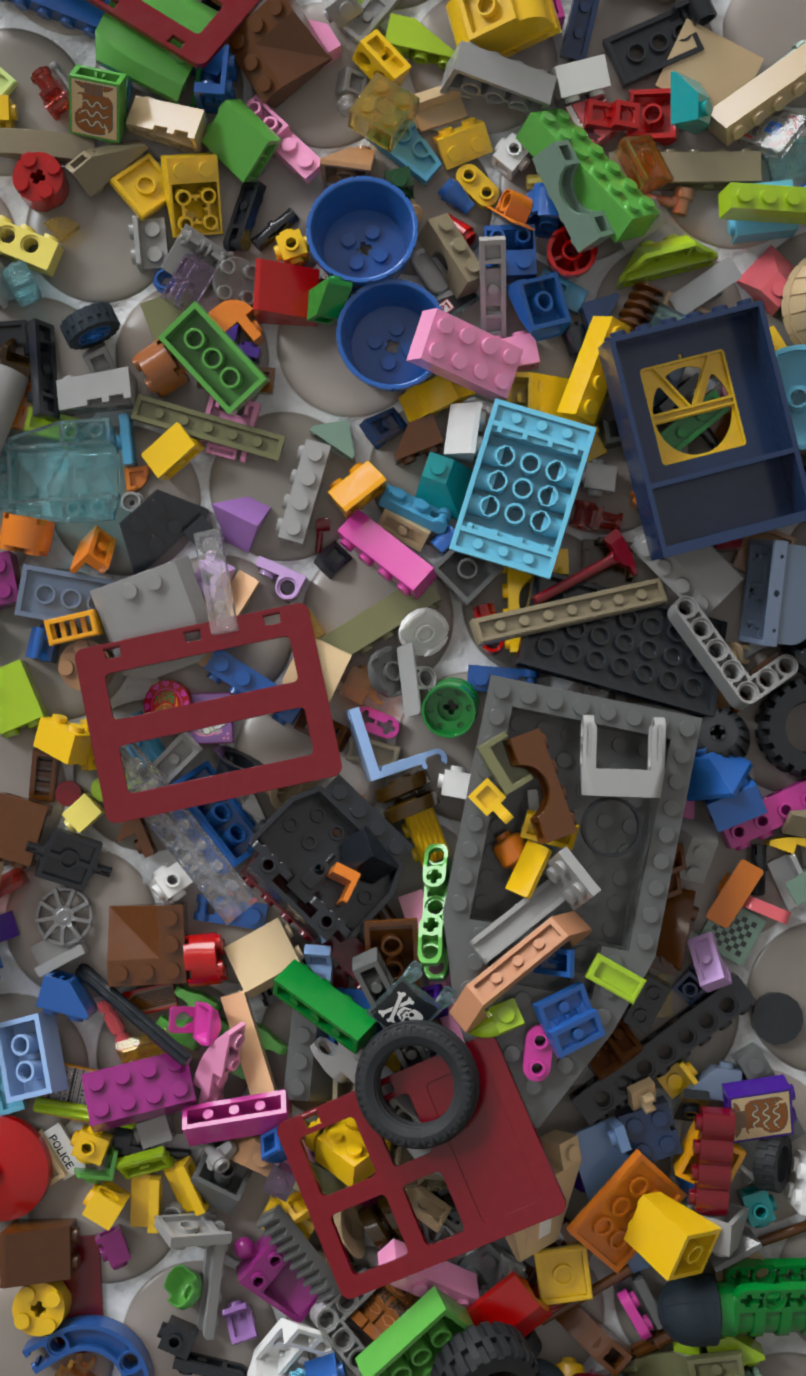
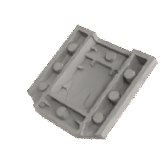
M188 555L90 591L109 643L213 621ZM200 631L184 634L186 642L201 639ZM120 648L112 649L115 657L121 656ZM207 654L126 670L121 673L122 676L153 679L198 663Z

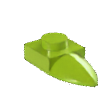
M511 998L490 1007L486 1012L488 1017L469 1033L476 1037L491 1038L524 1026L525 1022L515 999Z

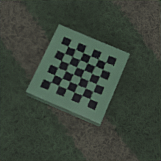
M741 908L728 928H724L707 919L698 936L711 931L715 936L720 954L742 966L767 921Z

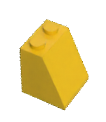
M662 1192L643 1194L638 1200L637 1209L633 1218L628 1223V1230L624 1240L667 1281L703 1272L722 1228Z

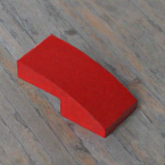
M588 99L585 102L583 127L611 131H636L639 129L640 103L616 99L613 103Z

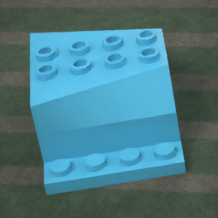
M495 398L449 550L550 580L596 427Z

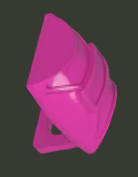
M195 1002V1006H173L170 1008L169 1032L193 1033L192 1037L203 1046H211L218 1038L221 1029L220 1016L218 1011L208 1003ZM185 1012L189 1017H193L192 1022H188L184 1027L176 1025L175 1019L179 1013Z

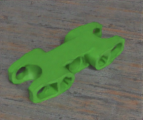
M430 844L425 850L422 877L425 885L423 913L418 930V958L424 967V972L429 981H444L449 975L443 908L452 862L449 860L450 854L445 844ZM436 851L443 852V861L433 863L430 860L432 853ZM435 910H442L438 914H432ZM442 962L444 964L443 971L439 974H432L430 966H439Z
M179 984L174 991L176 996L183 999L188 1006H195V1002H206L217 1010L218 1013L223 1007L222 1002L204 991L195 990ZM162 1014L156 1023L171 1037L187 1048L198 1051L201 1044L192 1037L193 1033H171L168 1030L169 1016ZM188 1016L184 1020L175 1019L176 1025L184 1027L188 1022H192L193 1017ZM220 1016L221 1029L218 1037L230 1030L227 1019ZM256 1022L264 1050H271L285 1056L288 1051V1045L279 1039L269 1028ZM241 1063L236 1070L230 1071L241 1079L246 1080Z

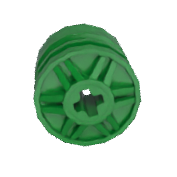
M448 677L441 679L429 691L423 701L421 713L425 725L439 737L454 738L463 735L470 729L478 714L480 705L478 693L471 683L462 678ZM450 700H453L454 704H458L455 710L451 709V705H447Z

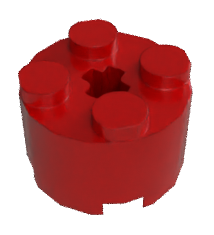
M28 151L22 154L21 159L18 160L13 169L12 179L15 189L27 206L36 211L49 212V209L55 208L59 204H64L69 194L70 185L59 162L53 156L44 152L32 153Z
M213 932L185 936V941L188 943L183 945L185 971L191 972L192 979L187 981L189 987L222 984L223 980H228L227 965H224L222 955L226 954L224 950L226 944L221 934Z

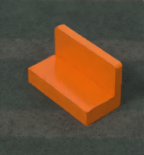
M96 525L78 543L70 572L75 574L87 563L101 574L105 573L109 569L117 539Z
M336 862L331 867L327 877L345 886L336 904L342 907L348 902L361 874L339 862Z

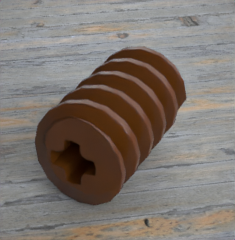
M645 282L635 283L632 287L633 291L628 295V300L623 304L624 309L619 312L620 318L617 319L630 326L631 332L635 331V327L642 325V323H650L651 319L646 314L654 315L656 311L651 305H660V301L655 298L656 296L664 297V292L660 288Z

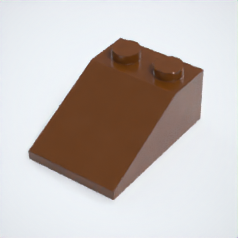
M417 918L364 921L365 952L377 947L395 983L397 984L403 979L417 994H421Z

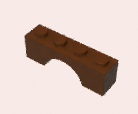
M539 728L502 741L511 767L529 771L535 776L541 787V804L537 812L530 818L538 843H549L576 833L575 826L577 821L574 813L571 810L569 811L566 803L567 793L557 778L558 768L548 753L549 744L545 734L541 733Z

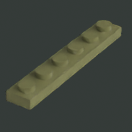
M141 394L137 395L131 415L133 421L168 430L177 422L183 426L192 438L278 463L286 441L285 436Z

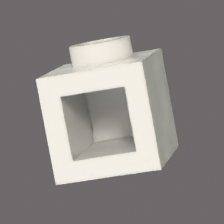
M451 765L450 770L445 769L444 774H439L436 789H441L440 795L466 799L471 775L465 773L466 768Z

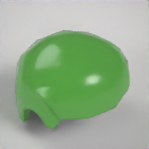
M183 1264L174 1266L164 1282V1289L170 1295V1299L167 1301L172 1306L181 1310L194 1306L203 1291L201 1275Z

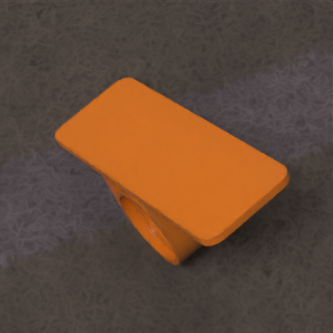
M506 189L502 193L496 208L489 205L486 206L507 220L534 231V228L526 224L533 205L530 197L511 189Z
M740 860L733 873H726L717 888V898L706 913L707 919L724 928H728L762 877L763 870L746 860Z

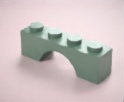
M569 139L551 143L532 158L536 172L541 177L548 196L553 201L559 213V218L565 225L571 237V242L578 253L595 248L615 234L604 210H590L583 206L576 196L574 176L580 162Z

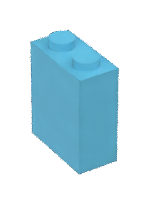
M790 179L752 184L793 186V180ZM742 220L727 221V233L729 236H732V244L792 238L798 230V224Z

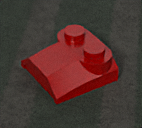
M671 88L629 90V102L640 103L639 129L627 131L625 140L657 142L662 146H668L677 141L680 128L671 125Z

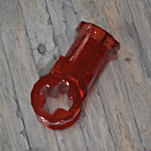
M48 66L39 67L32 73L30 79L41 90L39 96L43 100L45 108L56 121H59L61 119L60 116L69 109V92L57 80H54L52 71Z
M575 500L574 505L576 509L569 526L580 530L596 532L599 528L609 531L618 529L620 531L623 513L603 511L604 507L598 506L595 503Z

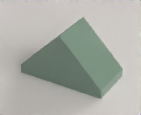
M348 419L312 426L310 433L313 437L324 444L331 445L332 450L351 463L356 460Z

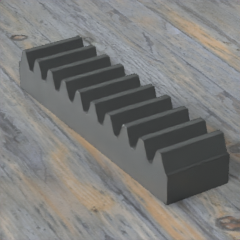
M280 1204L265 1211L258 1219L257 1228H265L263 1236L267 1237L270 1235L272 1237L270 1245H278L276 1251L278 1254L284 1252L283 1261H291L290 1270H298L297 1279L304 1277L303 1286H311L309 1294L318 1295L317 1304L340 1295L341 1293L331 1268Z

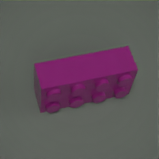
M167 1053L81 1074L90 1126L93 1133L182 1111L183 1106L197 1104L189 1064L187 1066H180Z

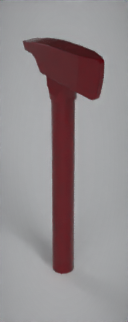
M615 529L603 539L611 551L605 558L532 596L534 604H542L610 566L619 565L620 567L627 568L632 576L637 575L634 558L620 531Z

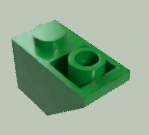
M329 276L310 289L307 321L327 325L337 322L340 312L344 309V305L349 298L353 282L344 281L340 276Z

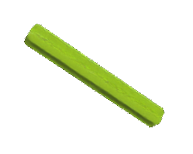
M37 1097L34 1101V1112L90 1122L87 1105L44 1097ZM132 1123V1124H128V1125H124V1126H120V1127H122V1128H128V1129H134V1127L136 1126V1125H135L136 1123Z

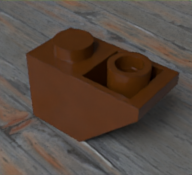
M433 413L408 423L394 455L396 465L402 463L403 466L417 461L416 457L426 454L428 457L430 452L437 454L441 451L440 448L443 447L444 441Z

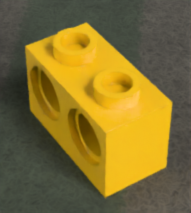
M375 29L359 42L351 59L385 96L403 84L412 67L378 29Z
M103 1180L101 1184H94L82 1203L86 1206L82 1215L109 1231L131 1193L112 1181Z

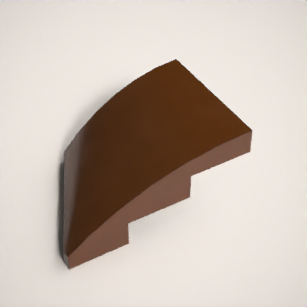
M683 888L681 894L671 897L666 901L656 956L664 957L673 963L675 969L680 971L682 969L696 891Z

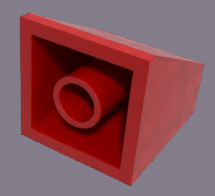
M256 258L253 311L257 323L318 327V323L307 321L309 290L325 280V278L320 277V270Z

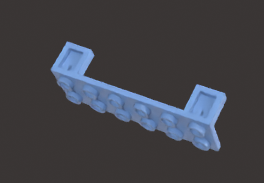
M615 1116L572 1133L578 1135L582 1159L579 1174L588 1201L597 1194L629 1158L627 1151L632 1150L625 1127ZM638 1252L627 1262L633 1274L652 1267Z

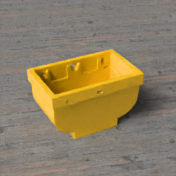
M450 0L445 7L456 47H458L461 40L472 42L485 50L496 51L506 58L562 32L553 0Z

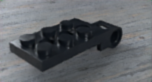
M682 0L674 4L672 9L603 39L602 45L622 88L662 72L663 68L703 51L704 47L697 32L687 38L678 41L684 42L693 36L697 47L668 59L678 38L675 31L682 29L687 18L692 21L694 26L697 24L705 26L716 18L717 12L712 1ZM661 39L664 41L665 47L657 49L653 46L652 41ZM632 49H638L642 52L643 57L634 59L630 56L629 52Z

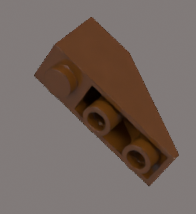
M578 1305L556 1318L564 1329L613 1376H618L633 1358L629 1346L583 1306Z

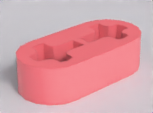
M750 895L743 905L745 908L786 925L791 916V912Z

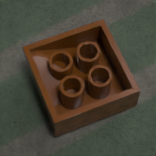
M267 0L243 22L226 43V45L230 46L231 53L235 55L237 63L263 104L274 108L282 104L333 60L296 0Z
M187 902L109 906L108 987L187 983L188 979H191L190 972L185 971L183 945L188 944L184 937L189 935Z

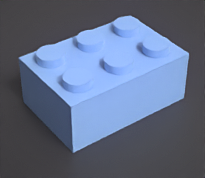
M43 1012L0 1023V1066L7 1103L69 1089L56 1015H49Z

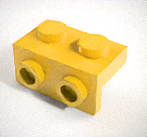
M471 117L461 122L462 126L452 129V126L443 128L438 131L437 136L433 137L446 170L493 152L484 121Z

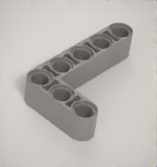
M680 597L667 611V616L672 625L728 703L737 710L745 709L798 671L797 660L792 655L783 654L752 676H749L692 597ZM679 607L685 609L686 615L680 612ZM694 627L700 630L701 636L695 633ZM709 648L716 652L717 658L710 654ZM779 664L785 668L786 673L780 670ZM725 670L731 673L732 679L725 675ZM760 677L765 680L766 687L761 684ZM740 691L746 694L747 701L741 697Z
M360 1264L355 1266L356 1273L369 1270L366 1265ZM375 1290L353 1299H347L346 1302L341 1304L339 1300L342 1294L326 1302L319 1304L316 1302L310 1310L312 1323L322 1332L355 1376L362 1375L357 1362H351L352 1356L356 1352L360 1351L361 1353L365 1350V1347L344 1320ZM324 1312H329L327 1320L319 1322L320 1316ZM340 1332H345L344 1338L339 1342H335L336 1336Z

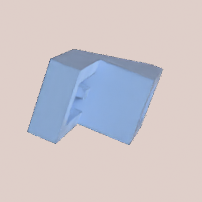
M305 944L304 957L306 965L312 969L313 973L322 979H327L333 985V952L331 946Z

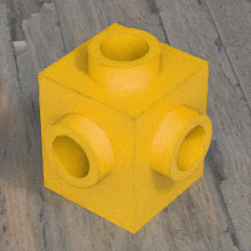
M286 229L275 237L277 246H274L273 249L278 262L283 260V263L303 266L305 263L310 262L308 256L310 246L308 245L306 235L302 237L300 229Z
M84 1124L80 1131L75 1130L70 1142V1145L74 1146L71 1155L75 1156L76 1160L83 1164L93 1163L100 1166L106 1157L114 1134L106 1131L93 1133L90 1124Z

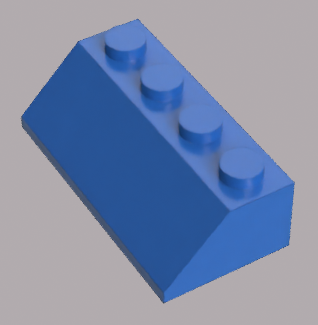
M207 760L172 784L213 776L216 771ZM236 798L172 812L220 877H223L251 856L247 852L251 837L255 834L252 829L256 824L248 813L242 809V805Z

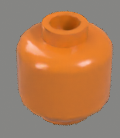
M507 830L496 837L498 843L493 846L492 851L504 869L511 868L513 871L527 841L525 838L520 837V832L511 834Z

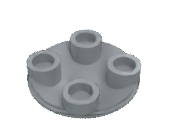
M229 257L221 261L216 266L212 276V286L217 298L221 302L240 300L249 305L253 304L255 265L241 257Z

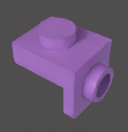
M237 1300L229 1303L227 1309L221 1310L222 1316L227 1321L232 1345L259 1337L252 1305L247 1302L243 1303V1300Z

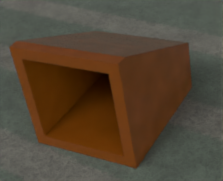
M76 1218L15 1219L0 1233V1288H12L71 1279L77 1270L80 1269L81 1256L80 1253H77V1244L80 1241V1227H77Z

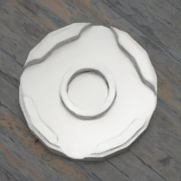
M428 607L419 608L409 613L402 620L398 630L399 641L401 645L413 643L416 657L422 655L424 657L431 656L440 651L446 644L449 625L445 617L436 609Z

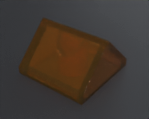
M651 135L627 136L620 140L615 154L627 177L636 182L637 188L644 195L674 180Z

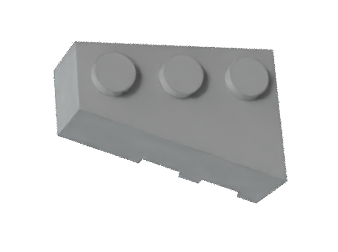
M128 366L81 376L68 375L64 376L63 379L56 380L59 411L67 416L131 410L134 408L138 395L137 379Z

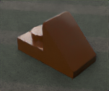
M144 818L123 823L116 842L136 835L137 839L134 840V844L139 854H143L146 858L158 853Z

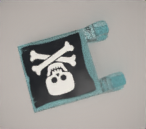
M415 960L407 967L403 975L367 1010V1014L385 1028L406 1020L432 1021L443 1009L454 1003L456 999L454 996L455 991L451 987L446 986L436 1000L413 983L423 974L421 970L422 964Z

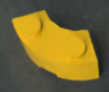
M436 376L422 384L405 389L406 392L398 400L409 422L432 413L435 417L441 410L449 408L450 404L462 403L476 393L441 376Z

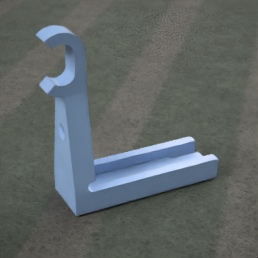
M359 707L344 711L366 781H374L418 765L422 770H425L428 767L425 762L426 758L435 754L439 755L441 763H447V755L443 750L432 749L378 767Z

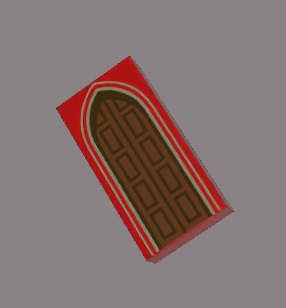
M174 984L150 985L122 992L128 1000L145 1014L179 1006L178 998L174 993Z

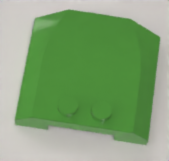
M110 0L108 5L115 8L117 4ZM142 0L194 33H200L218 13V11L197 0ZM104 12L95 30L96 64L113 72L127 74V80L174 104H178L188 85V79L194 67ZM172 39L170 42L179 49L183 46V44L175 39Z

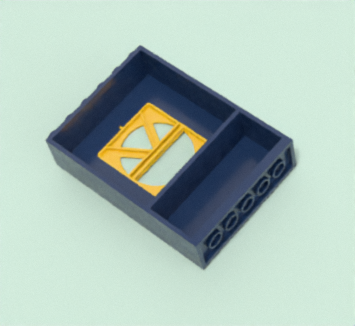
M752 298L738 301L737 305L728 308L727 304L716 306L711 309V312L702 314V311H695L687 314L686 318L677 321L676 317L662 320L661 324L654 327L651 326V323L637 326L635 331L627 334L625 330H619L611 333L610 337L605 338L604 343L598 347L651 561L806 521V475L763 300L753 302ZM683 367L700 368L691 404L666 379V376L672 371ZM710 375H714L724 386L728 396L703 402ZM657 388H660L678 406V409L653 414V400ZM731 406V422L726 436L717 447L706 453L692 455L677 451L662 438L656 427L659 424Z

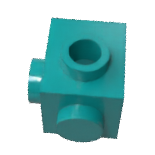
M755 1184L738 1189L737 1193L741 1206L749 1208L746 1221L750 1227L763 1228L768 1226L771 1221L776 1220L774 1211L777 1210V1206L772 1194L768 1195V1191L756 1188Z

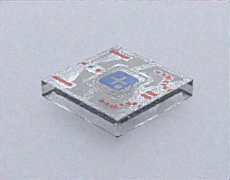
M786 109L776 111L767 117L762 124L755 126L745 133L742 138L737 140V144L781 159L805 129L806 116Z

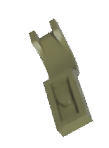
M741 1349L686 1355L675 1351H660L632 1360L623 1369V1373L628 1372V1376H745Z

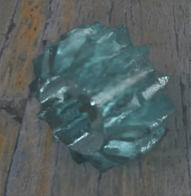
M22 260L16 263L13 262L8 267L2 269V275L20 306L31 305L41 298V291L25 262Z

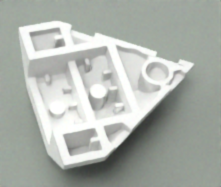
M280 1318L254 1349L247 1376H290L289 1372L296 1371L297 1368L305 1370V1361L334 1352L339 1362L344 1361L320 1330L290 1319ZM345 1364L347 1376H355Z

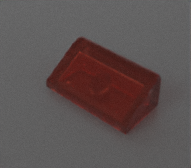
M14 868L2 875L0 899L29 883L30 880L24 869Z

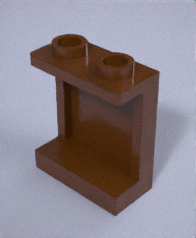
M0 792L1 862L3 859L12 861L11 866L20 869H27V866L31 867L36 864L37 860L34 859L36 854L25 851V846L28 840L39 844L47 816H51L53 806L11 793Z

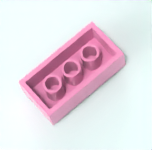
M434 308L422 311L406 361L490 400H495V398L507 399L523 349L441 309Z

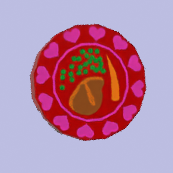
M174 680L159 681L152 685L146 693L144 713L192 704L191 693L181 682Z

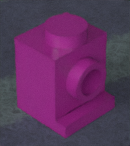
M120 1224L111 1227L109 1231L104 1230L95 1234L96 1244L102 1243L103 1245L99 1247L104 1262L109 1260L113 1270H118L128 1264L127 1261L131 1259V1252Z

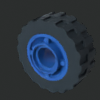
M100 302L84 306L69 314L62 321L60 330L70 349L83 350L110 339L120 329L119 326L121 325L112 306L109 303Z

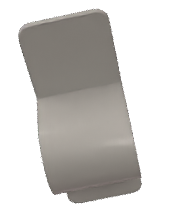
M726 257L673 293L669 299L678 314L684 317L699 306L708 305L723 294V290L740 280L742 275L731 257Z
M413 643L397 648L404 715L407 718L421 714L419 692L432 689L437 683L436 673L431 667L416 666Z

